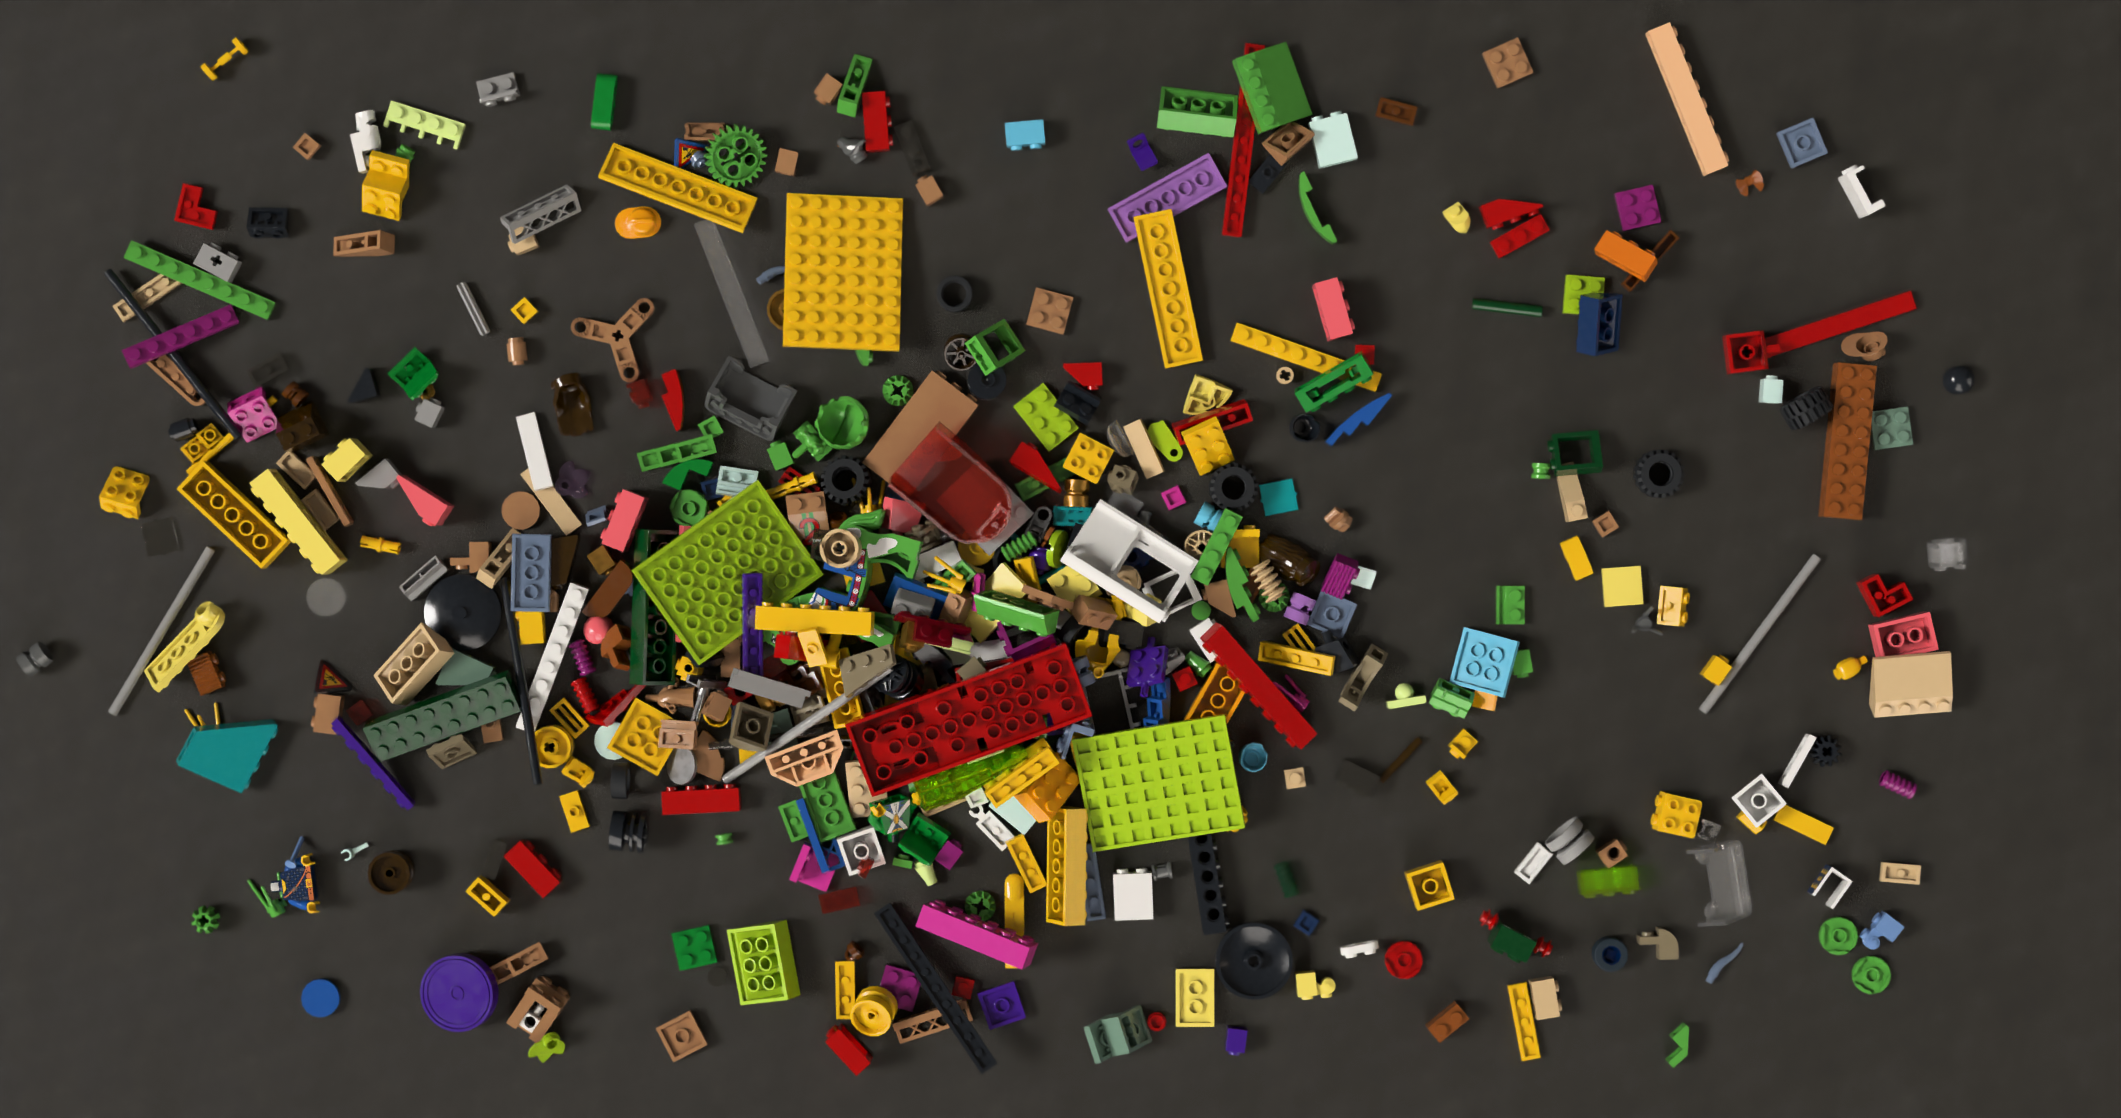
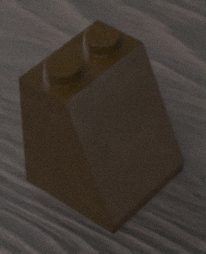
M313 401L277 417L276 435L284 451L297 452L329 436Z

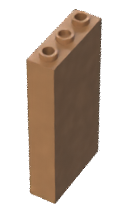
M939 370L936 373L934 371L930 372L862 462L908 498H910L978 408L976 404L978 400L969 393L967 396L961 393L962 388L955 382L952 384L948 383L945 380L947 376Z

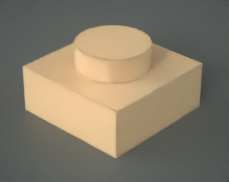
M1303 767L1284 770L1287 789L1306 786Z

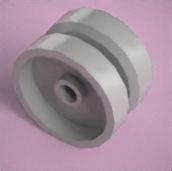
M1576 816L1562 824L1545 841V845L1550 851H1558L1556 857L1563 865L1579 856L1595 838L1588 829L1582 830L1583 823Z

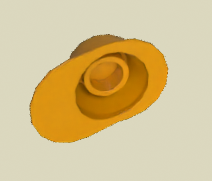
M651 207L627 208L617 215L615 227L616 231L624 238H645L653 236L659 231L661 218L659 213Z

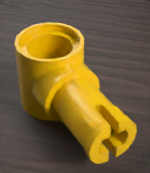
M842 634L830 635L828 645L825 646L829 662L819 666L839 668V660L841 659L839 645Z

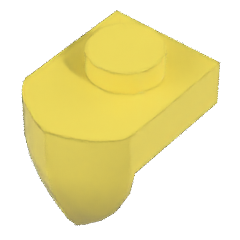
M1459 202L1442 212L1457 232L1467 233L1471 219L1468 212Z

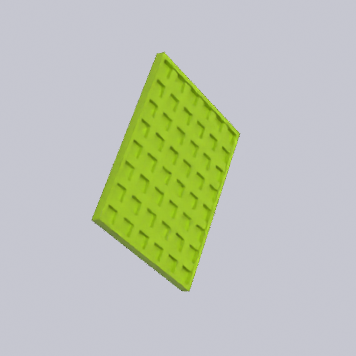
M1225 714L1072 739L1084 807L1087 809L1088 814L1087 823L1093 852L1245 828Z

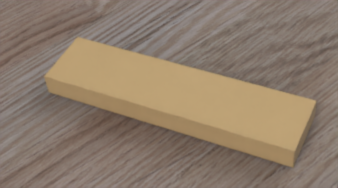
M159 274L131 294L142 308L146 309L183 283ZM123 299L113 305V308L123 322L135 316V313Z
M529 468L520 474L566 536L583 525L554 486L534 491Z

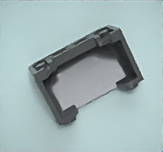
M728 356L707 392L705 400L706 409L765 440L772 441L797 394V390L789 384H782L776 388L745 372V367L740 359Z

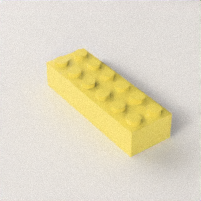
M267 469L249 483L252 486L251 491L253 494L264 501V508L269 513L272 512L275 515L276 523L281 528L284 527L287 530V537L292 543L298 544L300 547L299 552L305 559L309 558L313 563L311 567L317 574H331L348 561L277 469Z

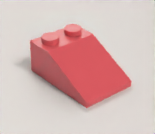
M398 475L396 477L418 515L423 517L422 521L431 527L432 525H443L454 505L410 477Z

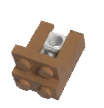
M538 976L532 985L528 987L524 997L506 1023L514 1029L520 1027L530 1034L529 1039L537 1043L548 1032L571 996L568 995L569 992L566 989L554 986L552 980L548 977ZM535 1001L538 1002V1004H537V1006L535 1007V1009H533V1011H531L530 1009H531V1007L533 1006V1004L535 1003ZM544 1007L547 1008V1011L545 1012L543 1017H540V1014L544 1010ZM527 1017H533L536 1021L535 1025H529Z

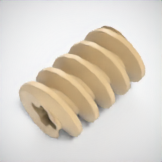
M1270 559L1251 568L1254 570L1250 574L1251 576H1258L1254 582H1261L1258 590L1265 589L1261 595L1262 597L1269 596L1265 601L1266 603H1270L1283 596L1282 592L1285 590V586L1278 587L1282 582L1281 579L1274 580L1278 575L1277 573H1271L1274 566L1267 567Z

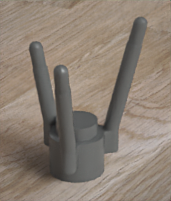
M1650 606L1643 613V616L1637 618L1632 633L1639 629L1640 631H1651L1657 635H1663L1662 632L1652 627L1653 622L1648 617L1654 609L1653 606Z

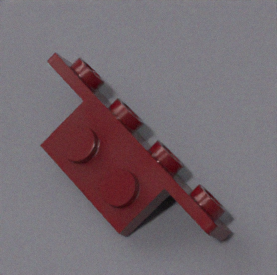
M900 611L893 617V621L915 622L914 641L946 648L952 646L953 634L966 636L972 632V628L966 627V624L948 623V620L945 619L934 620L930 619L927 615L915 616L909 611Z

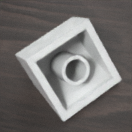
M1763 774L1757 776L1732 797V800L1756 828L1787 804Z

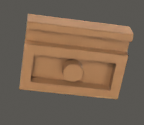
M660 721L662 725L659 733L658 748L697 749V725H699V722Z

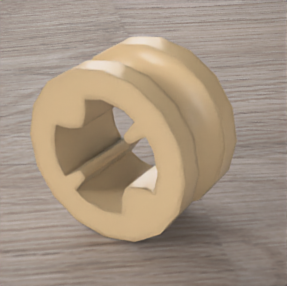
M1282 367L1276 373V379L1281 384L1290 383L1294 377V373L1289 367ZM1282 370L1290 373L1288 381L1280 378Z

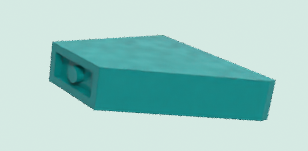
M269 719L194 726L176 762L182 768L242 794L243 790L247 789L250 785L252 773L258 770L261 756L267 753L270 739L276 736L278 725L276 721Z

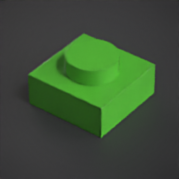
M715 415L698 424L703 435L712 434V437L715 438L724 433Z
M899 854L894 856L892 865L911 869L913 859H910L909 855Z

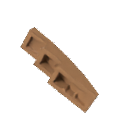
M538 942L489 968L494 973L499 985L549 958L541 943Z

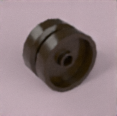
M398 850L386 851L375 857L369 864L367 872L368 881L372 888L379 893L385 895L396 894L407 888L413 881L415 874L414 863L404 852Z

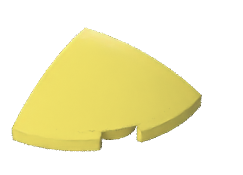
M1195 374L1185 401L1183 413L1198 415L1207 412V410L1213 407H1221L1229 399L1233 390L1214 380Z

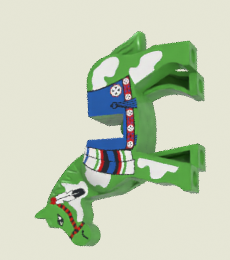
M883 508L868 513L856 514L846 519L838 529L853 531L859 537L862 544L860 559L854 565L847 568H835L826 562L823 568L853 577L852 581L849 580L846 591L849 593L846 594L829 588L818 587L814 593L798 596L786 603H792L793 607L800 608V604H810L815 609H819V605H828L833 610H838L839 606L850 607L851 611H858V607L863 606L870 588L873 563L891 564L902 571L907 578L915 579L920 563L918 559L923 542L895 533H874L873 531L881 528L886 513ZM839 544L840 547L837 548V551H841L843 553V549H845V546ZM875 612L874 635L857 636L874 643L878 647L888 644L893 645L896 635H899L902 622L893 621L895 614ZM763 630V642H767L775 647L776 635H785V631ZM780 658L781 661L786 665H793L800 662L799 660Z

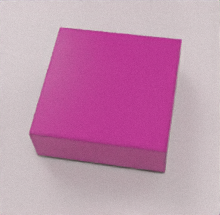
M1178 485L1161 493L1168 510L1186 503Z

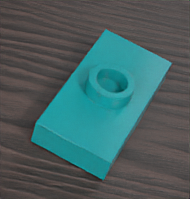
M1054 506L1053 525L1074 526L1075 523L1084 525L1092 513V508Z

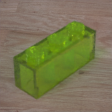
M1635 865L1617 866L1609 869L1576 870L1578 892L1580 895H1584V898H1594L1596 894L1602 893L1603 896H1614L1615 892L1634 894V890H1639L1638 871Z

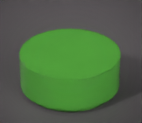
M1197 601L1193 604L1191 613L1194 618L1205 620L1209 617L1211 608L1208 603Z

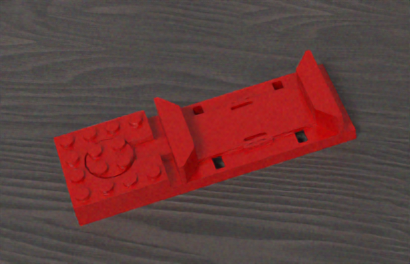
M1066 642L1058 645L1052 643L1048 649L939 689H927L928 693L920 696L915 695L845 721V726L870 793L874 797L1092 717V713ZM1031 661L1034 670L1026 672L1023 663ZM965 685L968 694L960 697L957 688ZM1050 713L1054 724L1046 727L1043 715ZM984 737L988 749L980 751L977 740Z

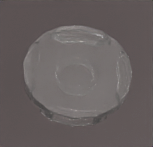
M329 578L316 580L310 585L306 595L308 607L320 616L337 614L343 608L346 599L342 585Z

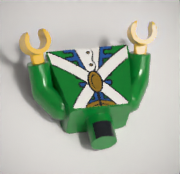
M920 792L919 795L912 793L911 799L905 795L897 794L870 802L871 813L868 817V822L876 831L887 835L888 842L899 841L898 832L908 829L909 821L915 808L926 801L923 792Z

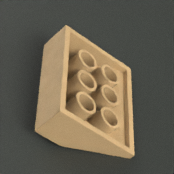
M1950 651L1872 658L1869 706L1874 718L1952 711L1953 686Z

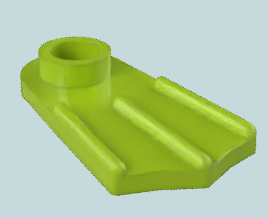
M1162 420L1150 424L1147 431L1153 445L1168 460L1172 462L1179 461L1183 456V450L1165 422ZM1173 449L1178 451L1175 457L1170 454Z

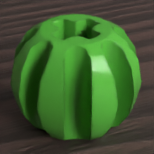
M206 905L198 907L199 911L194 910L192 917L195 920H192L191 924L192 926H197V932L202 933L205 931L206 934L213 932V928H218L220 923L216 919L220 918V914L214 913L216 908L209 906L207 909ZM205 916L206 919H209V922L206 923L203 917Z

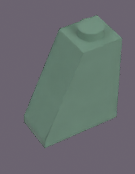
M452 648L454 655L443 665L435 684L468 685L496 675V666Z

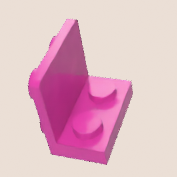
M262 386L227 403V413L243 433L242 436L247 443L276 429L277 417L266 401V392Z
M805 842L789 880L795 883L800 881L826 892L835 870L823 874L812 844ZM833 853L828 858L830 867L837 865L839 862L838 856Z

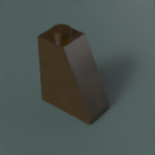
M580 535L552 539L551 586L553 590L564 588V584L570 581L581 539Z

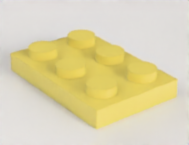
M1176 968V1027H1214V968Z

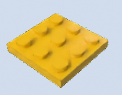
M635 697L607 748L658 776L673 750L670 748H658L659 733L662 725L660 721L675 719Z

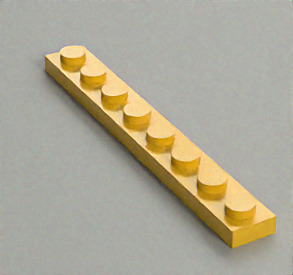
M1236 323L1230 340L1231 342L1319 373H1324L1345 361L1240 323ZM1346 369V373L1336 379L1344 380L1349 377V369ZM1373 371L1372 379L1363 384L1359 382L1356 386L1376 392L1382 374Z

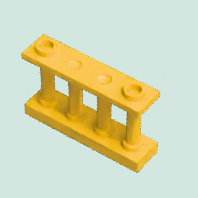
M1045 738L1038 739L980 781L986 789L984 791L995 808H998L1060 763Z

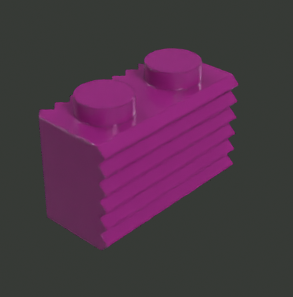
M1337 553L1322 583L1321 591L1341 600L1345 594L1349 595L1353 586L1351 581L1352 579H1357L1360 572L1358 568L1359 561Z

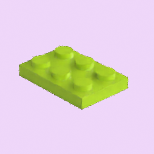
M1042 383L1013 407L1049 452L1079 429V427L1068 414L1054 407L1057 399L1046 385Z

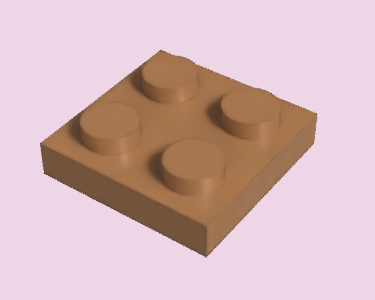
M1518 37L1482 53L1497 89L1534 73Z
M1036 287L1026 325L1064 335L1073 297Z
M1025 584L1021 591L1028 594L1027 598L1064 611L1065 608L1072 610L1075 604Z
M691 1010L656 1027L673 1062L708 1045Z

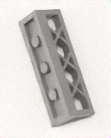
M565 185L501 216L500 220L508 229L511 241L516 244L580 212L581 208L576 192L570 186ZM573 201L574 208L568 211L564 210L566 205ZM557 210L558 212L554 218H548L551 211ZM535 219H541L537 226H531ZM524 227L522 233L516 236L514 230Z
M733 668L728 684L729 687L801 709L805 697H810L811 691L737 668Z

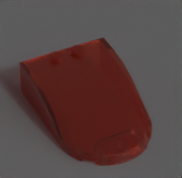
M940 421L889 478L888 487L945 534L958 542L965 544L988 542L997 537L1010 520L1012 500L1006 484L977 453Z

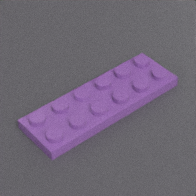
M1207 153L1107 210L1124 241L1127 243L1137 237L1133 217L1172 209L1174 217L1227 188V185L1212 157Z

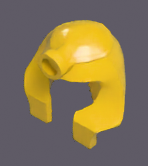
M1091 627L1084 640L1077 639L1075 643V656L1087 655L1090 663L1088 669L1093 672L1094 677L1101 678L1104 675V671L1114 660V657L1121 651L1118 643L1119 635L1109 634L1107 647H1100L1098 643L1099 628Z

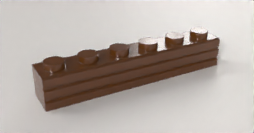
M1669 230L1651 250L1656 254L1657 262L1680 238L1672 230ZM1629 274L1622 281L1621 285L1628 292H1631L1641 280Z

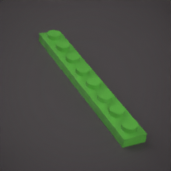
M132 240L124 255V258L268 321L276 305L274 301Z

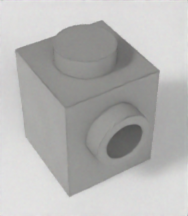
M432 397L430 400L424 399L416 407V412L418 413L414 420L431 428H436L445 407L440 405L441 401Z

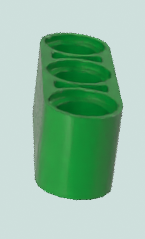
M597 73L591 117L592 129L612 130L618 83L617 75Z

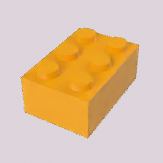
M1057 752L1053 754L1060 763L1014 795L1038 823L1052 820L1080 783L1078 773L1065 759H1060Z

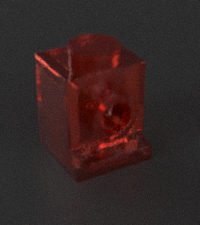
M646 379L626 385L627 389L632 390V392H629L631 401L636 403L639 410L649 407V403L654 402Z

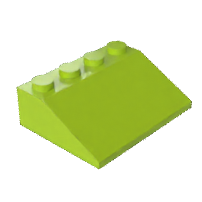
M787 919L727 930L740 1005L784 1001L801 995Z

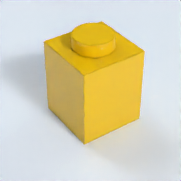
M1712 655L1700 672V675L1714 685L1719 686L1732 667L1728 664L1729 660L1724 656Z

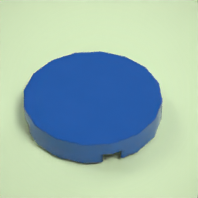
M323 978L315 979L308 983L301 995L302 1006L307 1013L315 1017H326L335 1012L341 999L338 987L332 981Z

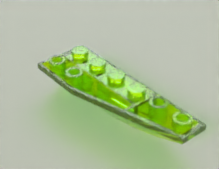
M1022 742L1005 748V752L971 764L964 763L913 782L914 792L921 808L924 811H928L962 799L1026 760L1028 755Z

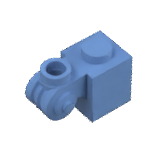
M1881 911L1874 915L1870 928H1865L1859 937L1862 938L1865 947L1877 949L1880 945L1878 937L1883 936L1893 942L1904 929V926L1887 913Z

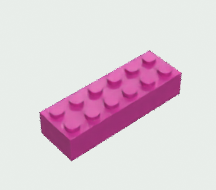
M938 899L923 905L916 927L1021 970L1031 965L1038 943L1034 942V938L1027 935L1019 936L1015 930L1005 928L1004 930L993 921H982L980 916L965 914L963 909L955 906L952 908L945 906L946 903Z

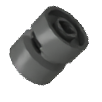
M38 641L29 648V651H24L18 655L16 660L21 669L28 676L33 677L41 671V666L46 667L52 663L54 657L47 646Z

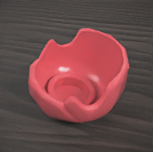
M607 616L603 618H588L583 626L585 639L592 644H601L606 632L614 624Z

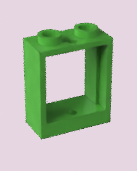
M1005 319L978 333L964 343L985 376L1025 352V349ZM992 332L996 333L1009 353L1008 356L1000 361L997 360L983 338Z

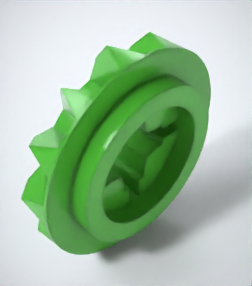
M895 375L886 380L882 393L889 404L902 406L908 403L913 396V386L906 377ZM893 383L897 387L905 385L901 390L903 398L898 394L891 396L894 392Z
M1280 583L1278 587H1282L1285 585ZM1286 586L1282 592L1284 595L1278 598L1279 604L1275 601L1266 603L1265 601L1269 596L1262 597L1261 594L1265 589H1260L1259 601L1264 609L1278 612L1288 605L1290 595Z
M985 891L973 892L966 899L965 911L968 915L976 914L981 917L980 920L986 921L995 912L994 898ZM982 898L983 906H986L988 909H982L977 914V907L972 904H979Z

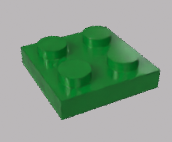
M710 924L671 933L680 971L718 962Z

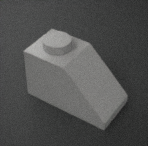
M385 458L360 478L356 484L357 486L385 489L391 487L394 489L400 484L396 477L402 474L390 459Z

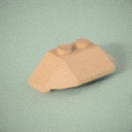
M834 730L765 757L772 776L798 787L834 773L844 747L838 731Z

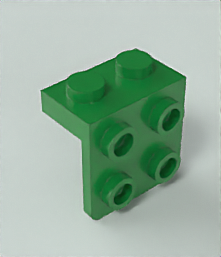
M414 347L388 372V375L404 389L411 400H414L423 394L424 389L429 384H433L437 380L439 372L432 361L418 348Z
M919 812L898 846L905 853L918 859L920 863L930 866L951 833Z

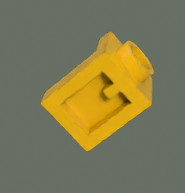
M1462 729L1448 744L1451 748L1449 752L1457 759L1459 757L1465 759L1467 753L1478 741L1465 729Z

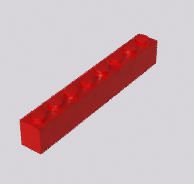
M1216 622L1200 637L1204 643L1202 647L1209 654L1212 652L1216 656L1214 660L1221 667L1225 666L1228 670L1226 674L1233 681L1236 679L1240 683L1238 685L1239 689L1252 697L1250 701L1257 708L1260 706L1263 709V716L1268 721L1272 720L1275 723L1273 727L1280 734L1284 733L1287 738L1285 740L1292 748L1296 746L1299 749H1303L1317 735V732L1223 625Z

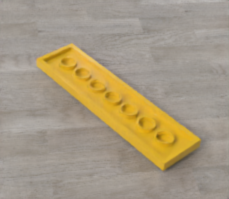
M616 143L612 144L598 175V178L741 233L744 232L757 203V197Z
M1172 209L1135 216L1133 219L1165 369L1203 361Z

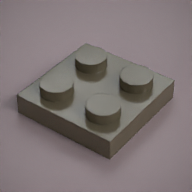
M462 734L451 736L448 740L436 743L431 748L426 749L428 756L441 769L477 754L475 747Z

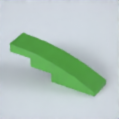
M712 434L638 452L637 457L641 471L644 472L717 453Z

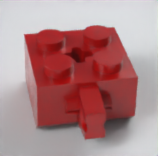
M1764 330L1722 336L1727 374L1769 369L1767 358H1771L1770 353L1781 352L1780 344L1769 345V341H1765ZM1744 347L1746 350H1749L1750 352L1746 356L1744 354L1742 355Z

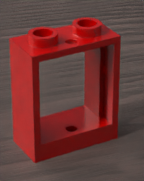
M842 1023L839 1026L835 1024L827 1032L825 1043L856 1076L871 1063L873 1056Z

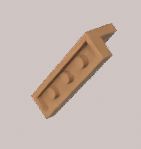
M967 999L957 1000L961 1009H966L969 1021H973ZM937 1007L893 1021L892 1023L900 1044L950 1027L948 1024L940 1025L936 1022L937 1018L942 1016ZM925 1021L932 1023L927 1031L917 1028L919 1023ZM907 1027L914 1029L911 1036L902 1038L901 1029Z

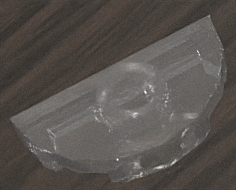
M1115 420L1108 426L1107 439L1110 446L1120 456L1128 457L1134 455L1135 452L1118 421Z

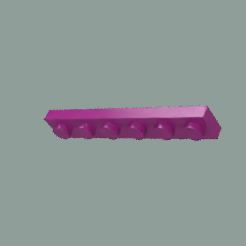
M230 304L121 351L129 368L132 369L237 325L239 320Z

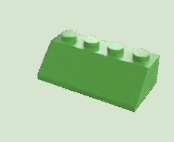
M1162 86L1157 128L1234 137L1238 95Z
M991 589L974 594L977 614L983 615L986 620L995 621L996 619L1001 621L1003 625H1016L1022 631L1032 630L1037 635L1047 637L1056 631L1060 610Z

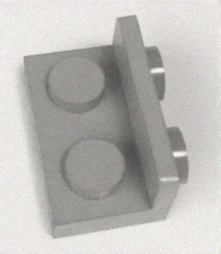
M514 72L476 82L480 96L479 101L482 105H486V107L495 106L497 101L501 100L505 102L514 101L517 96H520Z

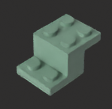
M1141 1005L1133 1006L1124 1012L1105 1015L1083 1027L1095 1064L1101 1063L1113 1056L1129 1054L1152 1042Z

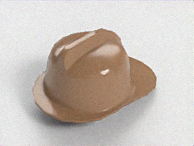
M1882 332L1856 333L1842 341L1841 349L1848 356H1861L1866 361H1875L1886 354L1885 346L1888 339Z

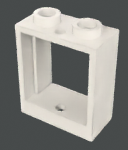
M1171 570L1143 583L1145 586L1142 588L1143 593L1154 596L1150 586L1177 574V572ZM1190 576L1185 583L1192 598L1169 608L1170 614L1202 600Z

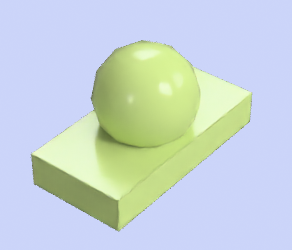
M1401 683L1395 689L1397 699L1387 700L1386 707L1393 709L1426 703V696L1424 694L1413 696V687L1408 683Z

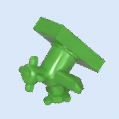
M808 420L793 432L796 439L802 443L792 453L794 458H799L808 450L819 462L833 450L832 447L819 437L817 430Z

